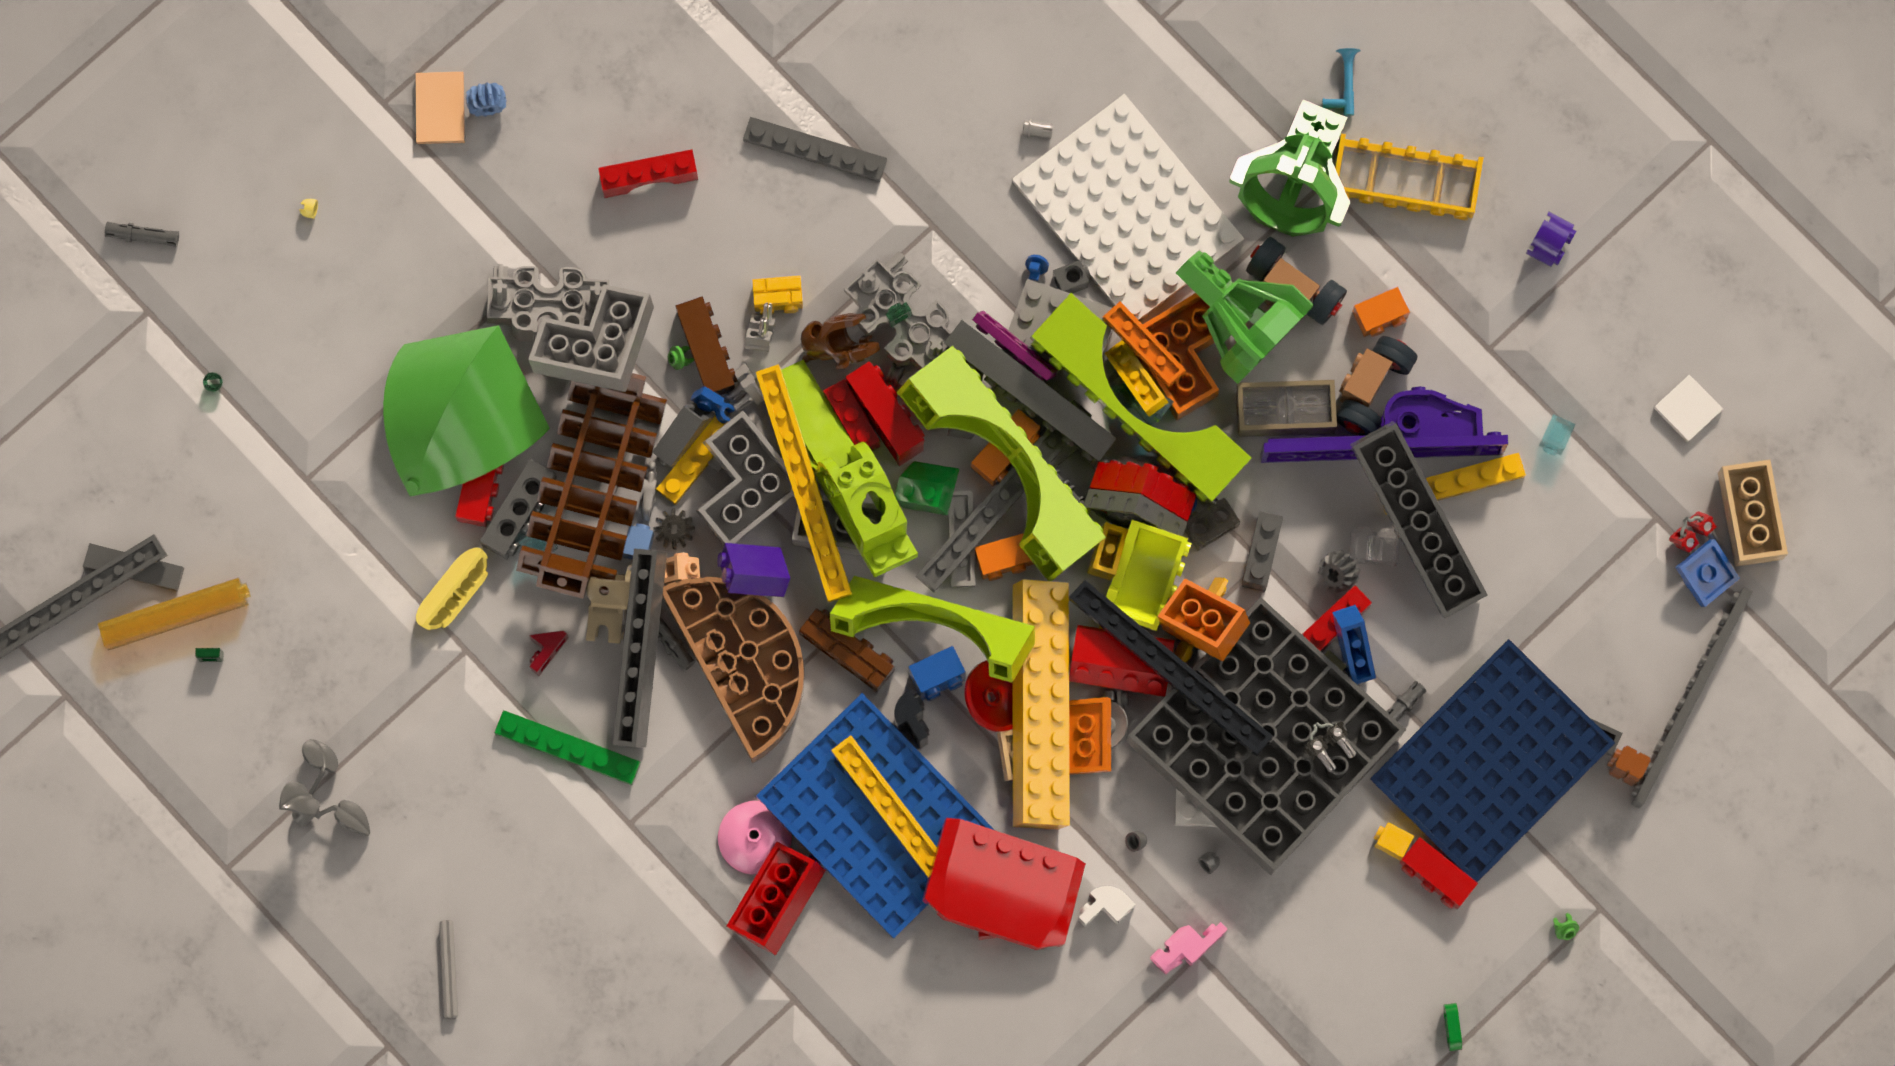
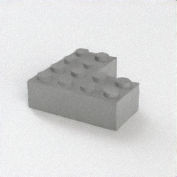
M1027 279L1009 331L1049 363L1048 360L1051 357L1045 352L1042 354L1038 353L1030 345L1033 342L1030 337L1070 293ZM1074 295L1101 321H1103L1102 317L1112 309L1106 305ZM1108 325L1103 338L1102 359L1113 331ZM1001 349L1013 358L1014 354L1009 349ZM1027 364L1022 365L1032 373L1033 369Z
M603 284L589 327L543 317L528 359L533 373L626 392L654 309L650 294Z
M744 411L737 414L703 442L733 480L696 510L697 514L724 546L725 543L737 542L790 499L794 492L783 459Z

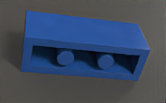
M1356 605L1332 612L1342 661L1346 664L1345 671L1348 677L1356 684L1376 679L1365 621Z

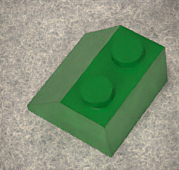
M913 461L899 477L895 492L898 504L906 509L948 516L959 469Z

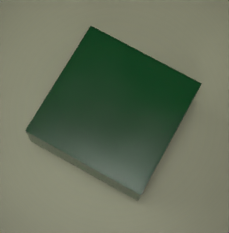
M195 648V657L200 662H222L224 652L220 648Z

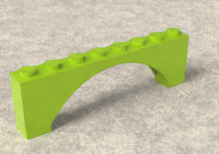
M855 575L849 583L853 595L839 599L830 612L831 631L851 637L867 628L898 621H924L952 628L965 635L979 647L989 663L990 677L1011 683L1035 645V626Z

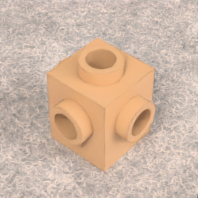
M676 553L674 556L667 558L664 584L688 578H700L699 558L689 557L688 553Z

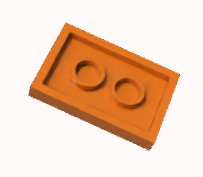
M1111 698L1069 700V775L1111 772Z

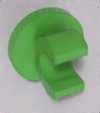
M672 346L670 348L667 358L669 364L675 370H680L694 361V358L687 359L684 357V353L690 350L689 346L681 348L679 346Z
M1569 913L1565 914L1566 922L1559 923L1557 918H1553L1554 928L1556 929L1555 935L1558 939L1570 940L1576 936L1579 931V925L1576 921H1572V916Z

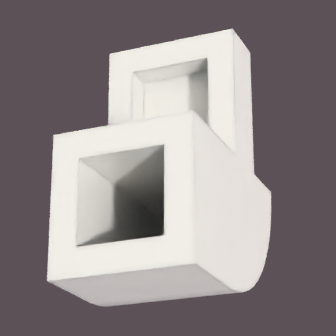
M1102 886L1090 892L1089 896L1094 903L1091 904L1089 901L1079 910L1081 915L1078 920L1086 927L1098 914L1104 911L1117 925L1135 907V904L1120 889L1112 886Z

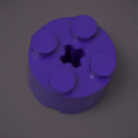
M1549 211L1546 215L1550 218L1549 222L1543 221L1531 243V246L1534 247L1533 251L1528 249L1526 254L1552 267L1553 264L1558 266L1565 253L1561 250L1564 243L1570 244L1577 231L1573 229L1574 224Z

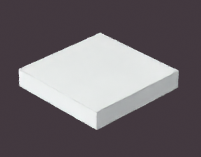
M1690 375L1654 407L1687 443L1723 410Z

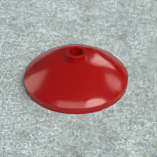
M987 660L982 661L971 670L965 683L964 696L967 709L972 718L987 730L993 732L1013 729V682L990 677L989 663Z

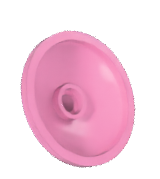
M748 801L732 808L723 818L718 831V845L725 861L737 871L750 875H757L776 841L791 848L792 834L760 801ZM756 831L759 833V837L751 839L749 837L750 833Z

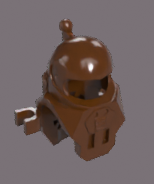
M848 313L833 316L826 320L823 325L819 321H812L803 329L800 338L803 351L807 354L802 356V360L805 363L811 360L821 359L823 361L833 359L837 363L839 362L836 370L847 368L849 362L858 363L864 361L865 358L878 352L880 347L879 342H869L872 339V335L862 336L859 339V343H856L850 339L847 333V327H853L862 320H866L865 314Z

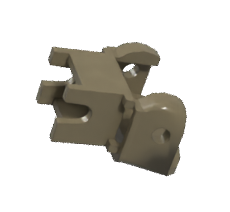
M628 565L626 574H617L615 580L598 579L596 577L589 579L586 591L591 603L588 606L586 641H595V637H598L600 625H605L608 628V643L620 644L621 640L624 639L632 565ZM602 586H606L609 589L607 595L600 593Z

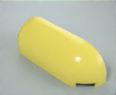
M472 548L461 554L422 601L416 613V622L421 627L427 630L447 627L483 584L488 575V572H486V559L488 557L482 549Z

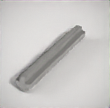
M452 920L440 921L444 1017L451 1019L458 1017L454 924Z

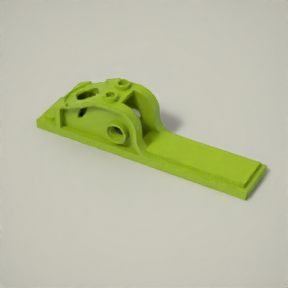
M804 360L781 369L815 478L874 578L918 558V552L906 534L907 520L896 500L887 476L872 450L865 442L853 444ZM867 493L878 511H881L883 514L878 524H873L862 512V503Z

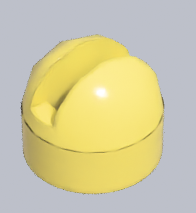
M303 200L300 204L304 205V209H299L300 213L304 217L315 219L318 210V200Z

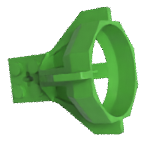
M1303 100L1289 133L1284 140L1238 159L1229 183L1241 188L1238 198L1257 223L1292 237L1324 232L1327 223L1338 227L1341 226L1350 201L1333 165L1332 154L1343 131L1347 117ZM1275 173L1288 177L1279 201L1265 191L1257 175ZM1303 183L1319 195L1324 203L1323 205L1315 208L1294 207Z
M1199 250L1177 270L1176 274L1210 306L1202 317L1221 355L1220 363L1223 370L1238 384L1308 313L1313 304L1294 285L1247 281L1240 278L1233 283L1230 275L1225 270H1219L1213 264L1214 260L1210 255ZM1266 299L1275 302L1267 312L1259 308ZM1248 321L1254 324L1250 329L1245 325ZM1232 335L1237 343L1228 351L1225 341Z

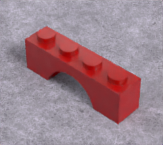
M693 149L598 168L604 198L628 194L635 188L652 183L668 182L680 184L698 180Z

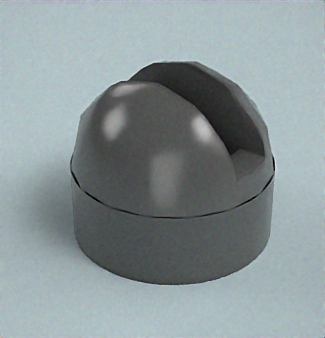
M1141 831L1130 832L1125 838L1126 846L1132 852L1142 850L1147 844V837Z
M1207 852L1198 858V862L1204 871L1211 874L1218 868L1220 859L1218 856L1215 857L1214 852Z

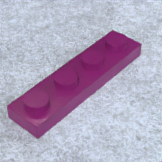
M980 311L974 316L972 320L977 324L976 328L985 335L989 333L996 339L994 342L1004 350L1009 349L1014 354L1013 358L1022 365L1027 364L1033 369L1032 373L1041 380H1050L1057 374L1058 370L988 313Z

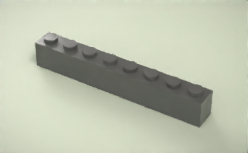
M963 320L959 322L943 343L947 346L945 351L951 346L961 351L970 368L983 373L986 376L983 380L993 388H996L998 385L1004 389L1003 395L1013 403L1018 400L1025 405L1022 408L1023 411L1033 418L1035 415L1044 420L1042 422L1044 427L1052 433L1055 429L1063 435L1061 440L1071 447L1076 444L1081 448L1080 454L1090 462L1094 459L1100 461L1117 439Z
M634 548L613 745L635 748L646 747L667 560L666 551Z

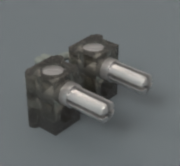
M1317 722L1313 725L1314 730L1309 736L1310 742L1304 748V753H1308L1312 760L1318 757L1329 772L1333 771L1336 766L1327 755L1326 750L1328 747L1323 739L1328 740L1333 747L1339 744L1349 758L1356 755V752L1346 739L1348 733L1343 727V722H1338L1334 726L1330 723L1321 725ZM1317 727H1330L1324 737L1319 735L1313 739L1317 732Z

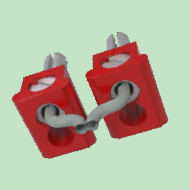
M1700 511L1696 512L1691 518L1686 517L1683 520V527L1679 528L1669 538V541L1674 543L1677 548L1690 554L1697 550L1696 546L1699 544L1695 537L1696 533L1704 535L1708 539H1715L1721 545L1720 539L1714 532L1717 526L1712 521L1713 517ZM1687 526H1690L1694 532L1687 530Z

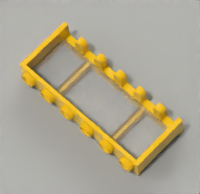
M1341 133L1335 169L1348 199L1356 198L1364 204H1373V201L1379 202L1388 208L1403 206L1412 212L1427 210L1430 211V214L1436 216L1451 214L1459 220H1468V217L1473 218L1484 157H1478V160L1474 161L1464 159L1462 154H1454L1453 157L1440 155L1439 150H1431L1430 153L1416 151L1417 147L1407 146L1406 149L1392 147L1393 143L1383 142V145L1369 143L1367 138H1360L1359 141L1345 139L1346 134Z

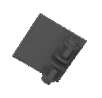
M1077 449L1055 467V470L1062 483L1067 484L1071 488L1073 496L1078 503L1084 505L1096 470Z

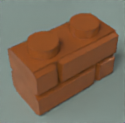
M1627 745L1622 750L1617 748L1610 757L1607 766L1611 768L1608 772L1609 775L1616 779L1622 778V782L1634 786L1643 777L1651 760L1649 756L1641 752L1638 754L1637 750Z

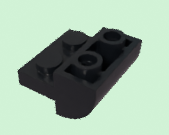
M908 690L898 699L895 705V727L900 732L907 729L921 749L928 744V736H930V730L923 721V711L925 710L923 706L925 705L918 693L913 695L911 690Z

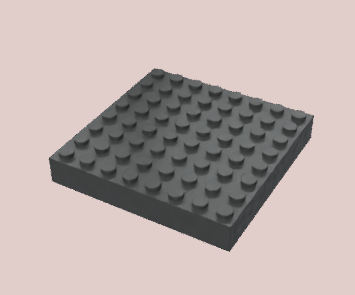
M1260 597L1246 611L1250 624L1224 661L1206 653L1192 668L1273 736V739L1256 757L1175 688L1128 735L1126 743L1269 875H1272L1401 738L1406 729ZM1317 722L1321 725L1330 723L1334 727L1338 726L1341 728L1342 733L1356 752L1354 757L1349 758L1329 732L1331 730L1330 727H1317V732L1313 739H1317L1322 743V747L1336 766L1331 772L1327 770L1309 745L1311 743L1309 736L1314 730L1313 725Z

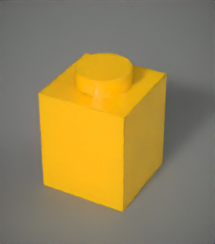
M1388 822L1385 828L1380 826L1373 838L1377 840L1374 847L1401 861L1414 836Z

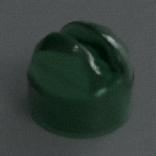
M208 373L203 378V386L208 391H218L223 386V379L218 373ZM219 379L220 384L208 385V380Z

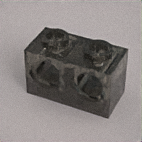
M1225 497L1221 500L1215 498L1213 501L1208 502L1205 505L1206 509L1199 513L1197 510L1190 513L1184 531L1197 551L1239 527L1240 520ZM1217 511H1222L1226 514L1227 519L1218 521L1214 518L1213 514ZM1195 524H1203L1206 527V531L1202 534L1196 533L1193 529Z

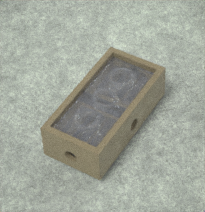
M1335 380L1238 383L1236 386V409L1239 437L1335 434L1337 428Z

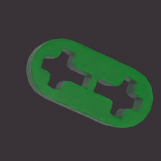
M1457 1003L1444 1004L1443 1013L1449 1051L1462 1050V1035Z

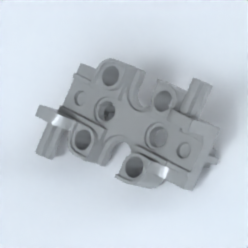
M898 251L886 264H883L877 258L844 288V292L859 307L856 314L874 315V321L867 323L862 320L857 324L866 336L875 331L881 324H889L895 329V338L887 344L884 351L887 353V357L897 366L903 367L912 363L913 368L898 381V384L902 387L911 376L945 352L947 346L943 343L951 332L947 329L949 325L948 311L937 300L931 303L927 309L921 311L915 310L910 305V297L917 292L921 284L911 273L907 271L898 272L908 262L905 256ZM905 281L909 283L910 287L906 290H900L897 284ZM882 295H890L893 298L892 304L882 306L879 303V298ZM934 315H940L944 320L940 324H934L930 319ZM915 329H924L926 337L923 340H916L912 335ZM903 347L906 348L909 351V353L906 356L901 357L898 356L895 353V351L898 348Z
M498 264V266L493 268V277H488L487 323L508 325L511 327L514 338L523 342H533V335H537V322L544 315H552L559 321L589 327L603 284L609 285V280L585 279V274L579 268L564 267L560 268L557 286L545 288L538 281L539 271L535 266H521L513 272L512 277H508V266ZM521 281H528V282H530V283H528V284H521L520 282H521ZM569 282H576V283H578V284H577V285H570V284H568V283H569ZM522 296L530 298L531 302L523 306L517 300ZM573 297L577 298L580 303L577 306L571 307L567 305L566 300ZM525 323L528 324V326L521 327L519 326V324Z

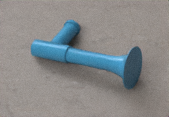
M1342 48L1336 50V52L1341 54L1344 63L1343 99L1322 98V108H1343L1344 116H1354L1353 62L1355 55L1361 51L1360 49Z

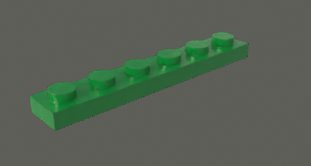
M503 710L494 732L498 736L629 785H633L641 764L640 761L505 710Z

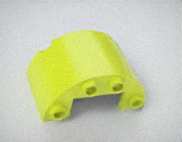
M1132 519L1124 542L1118 569L1112 579L1106 597L1139 625L1157 631L1158 626L1161 625L1157 616L1166 605L1168 598L1170 599L1177 590L1178 586L1173 584L1176 576L1181 577L1185 563L1181 562L1183 556H1188L1192 543L1187 542L1188 538Z

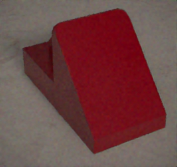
M565 631L529 635L530 639L542 648L541 652L537 650L530 659V663H532L530 669L538 676L542 674L569 637Z

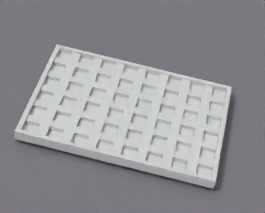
M1125 94L1012 178L1014 185L1077 261L1080 260L1082 266L1088 267L1091 279L1113 306L1121 301L1139 321L1187 285L1176 272L1197 251L1200 250L1202 253L1205 252L1210 255L1214 260L1213 264H1215L1244 241L1243 236Z

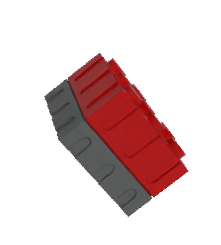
M1110 460L1109 463L1098 462L1090 485L1091 489L1087 493L1084 506L1089 511L1114 525L1130 527L1133 519L1183 536L1187 525L1186 521L1189 519L1197 495L1188 491L1189 487L1187 485L1173 482L1172 476L1157 472L1158 468L1156 466L1144 463L1142 467L1133 462H1127L1126 465H1123L1118 461Z

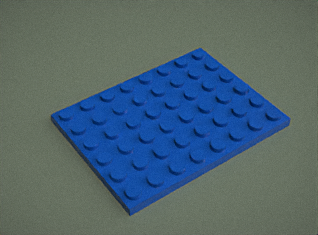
M861 693L755 797L894 939L928 905V903L926 904L922 901L928 878L831 750L851 735L936 847L946 818L962 819L992 830L994 829L876 706Z

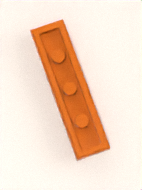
M1121 301L1102 317L1103 321L1167 388L1172 386L1186 373V369Z

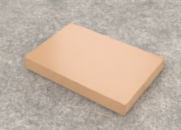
M464 72L416 73L417 144L465 143Z

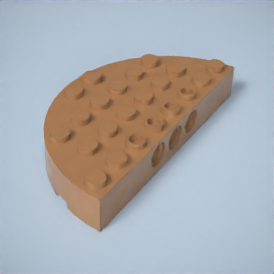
M688 578L664 586L663 599L749 758L752 763L758 761L773 750L787 734L796 719L803 697L805 681L801 648L791 624L780 609L764 596L728 593L722 578Z

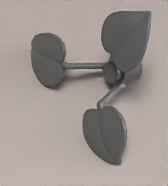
M314 739L306 741L302 746L303 757L312 767L320 769V773L309 792L299 782H288L281 792L279 809L292 811L294 821L301 826H307L314 817L320 819L322 815L335 811L334 817L342 826L358 834L369 836L370 826L367 816L356 803L342 800L338 806L333 805L319 811L320 804L313 798V794L323 778L325 770L331 773L337 770L338 759L333 750L326 744Z

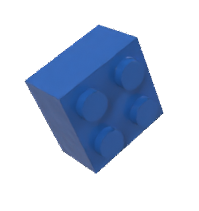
M954 646L908 666L909 677L922 701L925 699L928 702L935 700L941 696L940 692L948 688L950 691L956 690L963 686L962 682L966 679V671Z

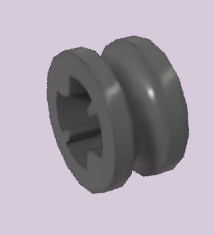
M893 363L888 371L885 383L889 384L891 382L894 387H897L905 368L902 366L898 368Z

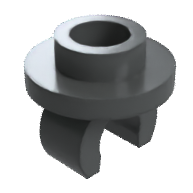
M1117 689V692H1104V697L1111 698V701L1120 705L1123 710L1125 705H1129L1128 691Z

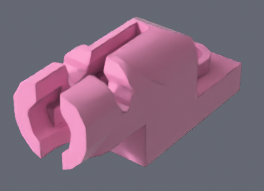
M1221 922L1217 926L1211 924L1202 933L1205 936L1202 939L1191 926L1181 927L1164 943L1168 953L1158 949L1150 956V959L1166 975L1172 969L1182 964L1183 959L1192 966L1228 929Z

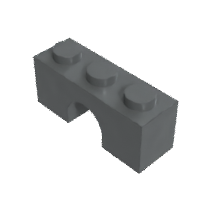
M1259 511L1242 587L1266 591L1283 516Z

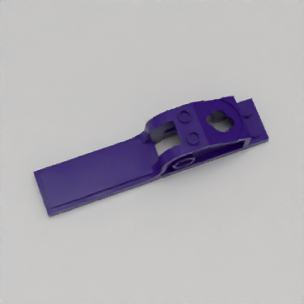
M1422 386L1412 387L1411 390L1401 391L1393 395L1387 402L1381 417L1382 423L1380 428L1392 421L1397 424L1414 458L1503 455L1508 446V435H1501V432L1498 431L1488 432L1487 435H1483L1482 409L1470 404L1463 405L1446 398L1447 395L1434 390H1426V387ZM1403 425H1408L1411 429H1407ZM1364 436L1268 439L1267 443L1263 444L1261 450V463L1358 460L1350 444Z

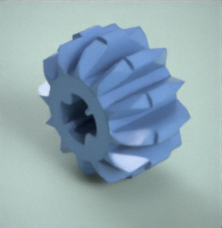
M479 83L478 86H472L466 92V103L469 113L475 114L477 117L481 115L484 117L487 115L493 116L495 113H500L506 108L505 91L503 86L497 83Z

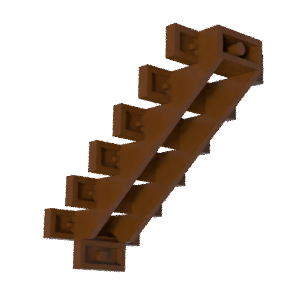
M632 373L626 392L571 381L567 400L587 405V410L585 414L566 409L562 410L557 434L578 439L576 447L572 448L553 443L551 446L547 468L568 474L565 482L546 477L542 478L537 502L557 507L555 517L532 511L526 536L546 541L545 551L522 546L516 568L518 572L537 576L536 587L584 599L587 592V584L591 577L609 580L616 579L617 570L595 565L594 562L597 555L619 561L623 558L627 535L607 531L604 528L607 521L632 526L637 501L615 496L614 494L617 486L637 492L642 491L647 467L626 462L624 459L627 452L647 458L652 457L657 433L635 428L634 425L637 419L661 425L667 399L643 393L646 376ZM596 408L626 415L629 418L627 425L593 417ZM590 442L619 450L617 459L583 451L585 443ZM580 476L609 484L607 493L573 485L575 477ZM569 510L596 517L599 520L597 527H592L562 518L565 511ZM558 544L588 552L589 555L587 561L584 562L553 554L552 552L555 545ZM602 586L600 593L607 595L609 589L606 586Z

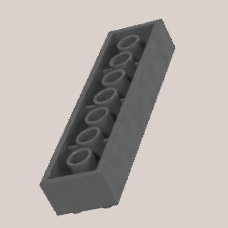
M1392 421L1351 443L1350 446L1441 616L1447 618L1488 596L1397 424Z

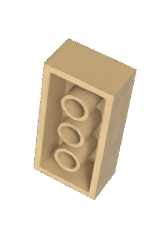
M1771 460L1722 466L1718 472L1735 567L1783 560L1788 555Z

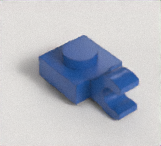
M705 386L693 392L690 399L701 410L714 411L716 418L721 423L730 421V418L724 414V410L728 413L735 410L733 405L723 402L724 398Z

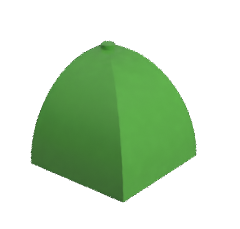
M499 325L404 344L398 351L389 369L383 401L384 427L393 463L409 496L448 489L482 476L521 454L550 429Z

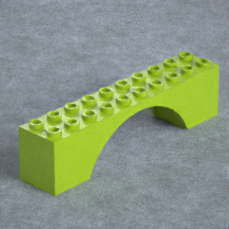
M1070 293L1030 337L1033 341L1030 345L1038 353L1042 354L1045 352L1051 357L1048 361L1058 371L1063 368L1069 374L1066 378L1076 387L1081 385L1087 391L1084 394L1093 403L1099 401L1104 406L1102 411L1112 420L1117 418L1123 424L1120 427L1129 436L1135 434L1140 439L1138 444L1148 453L1151 451L1159 456L1156 460L1165 469L1171 467L1176 472L1174 477L1179 482L1191 485L1194 488L1192 493L1196 494L1200 501H1213L1249 462L1251 457L1216 425L1195 432H1170L1152 427L1128 412L1110 388L1103 367L1102 345L1107 325Z
M951 346L911 376L897 391L927 430L951 428L973 433L993 444L1009 459L1021 479L1027 501L1026 527L1019 546L1047 581H1053L1106 538L1102 527L1090 518L1086 507L1082 503H1078L1073 496L1071 488L1067 484L1062 483L1057 476L1055 468L1046 463L1042 458L1039 448L1030 443L1026 432L1014 423L1010 412L998 403L994 392L990 388H986L978 372L971 369L966 363L965 356L961 351Z

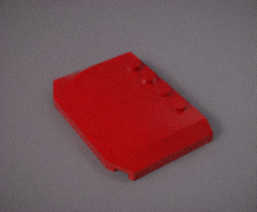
M946 818L922 901L935 909L937 915L942 920L1034 950L1053 946L1060 947L1065 944L1086 863L1077 857L962 819Z

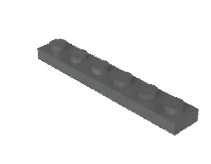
M750 117L743 137L744 142L877 182L881 181L887 162L886 157Z

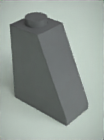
M696 403L683 406L652 451L657 456L656 459L664 466H675L716 414L701 410Z

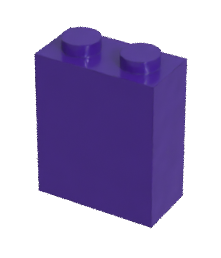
M725 543L722 552L718 554L717 564L718 567H721L722 581L726 584L728 593L774 597L785 596L791 578L781 547Z

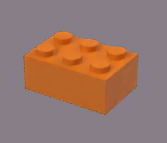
M1187 579L1182 581L1157 616L1164 631L1221 661H1224L1250 624L1245 609Z

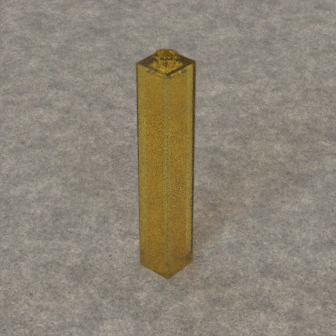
M236 578L100 622L98 627L104 646L109 651L248 606L247 598L251 597L247 583L242 584L241 580Z

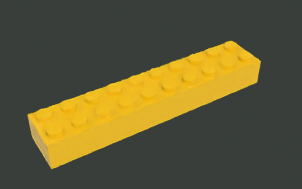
M1023 579L1013 584V620L1035 626V645L1013 680V827L1059 830L1070 826L1069 583Z

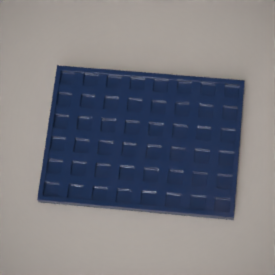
M1508 639L1370 780L1463 872L1478 882L1580 780L1615 742Z

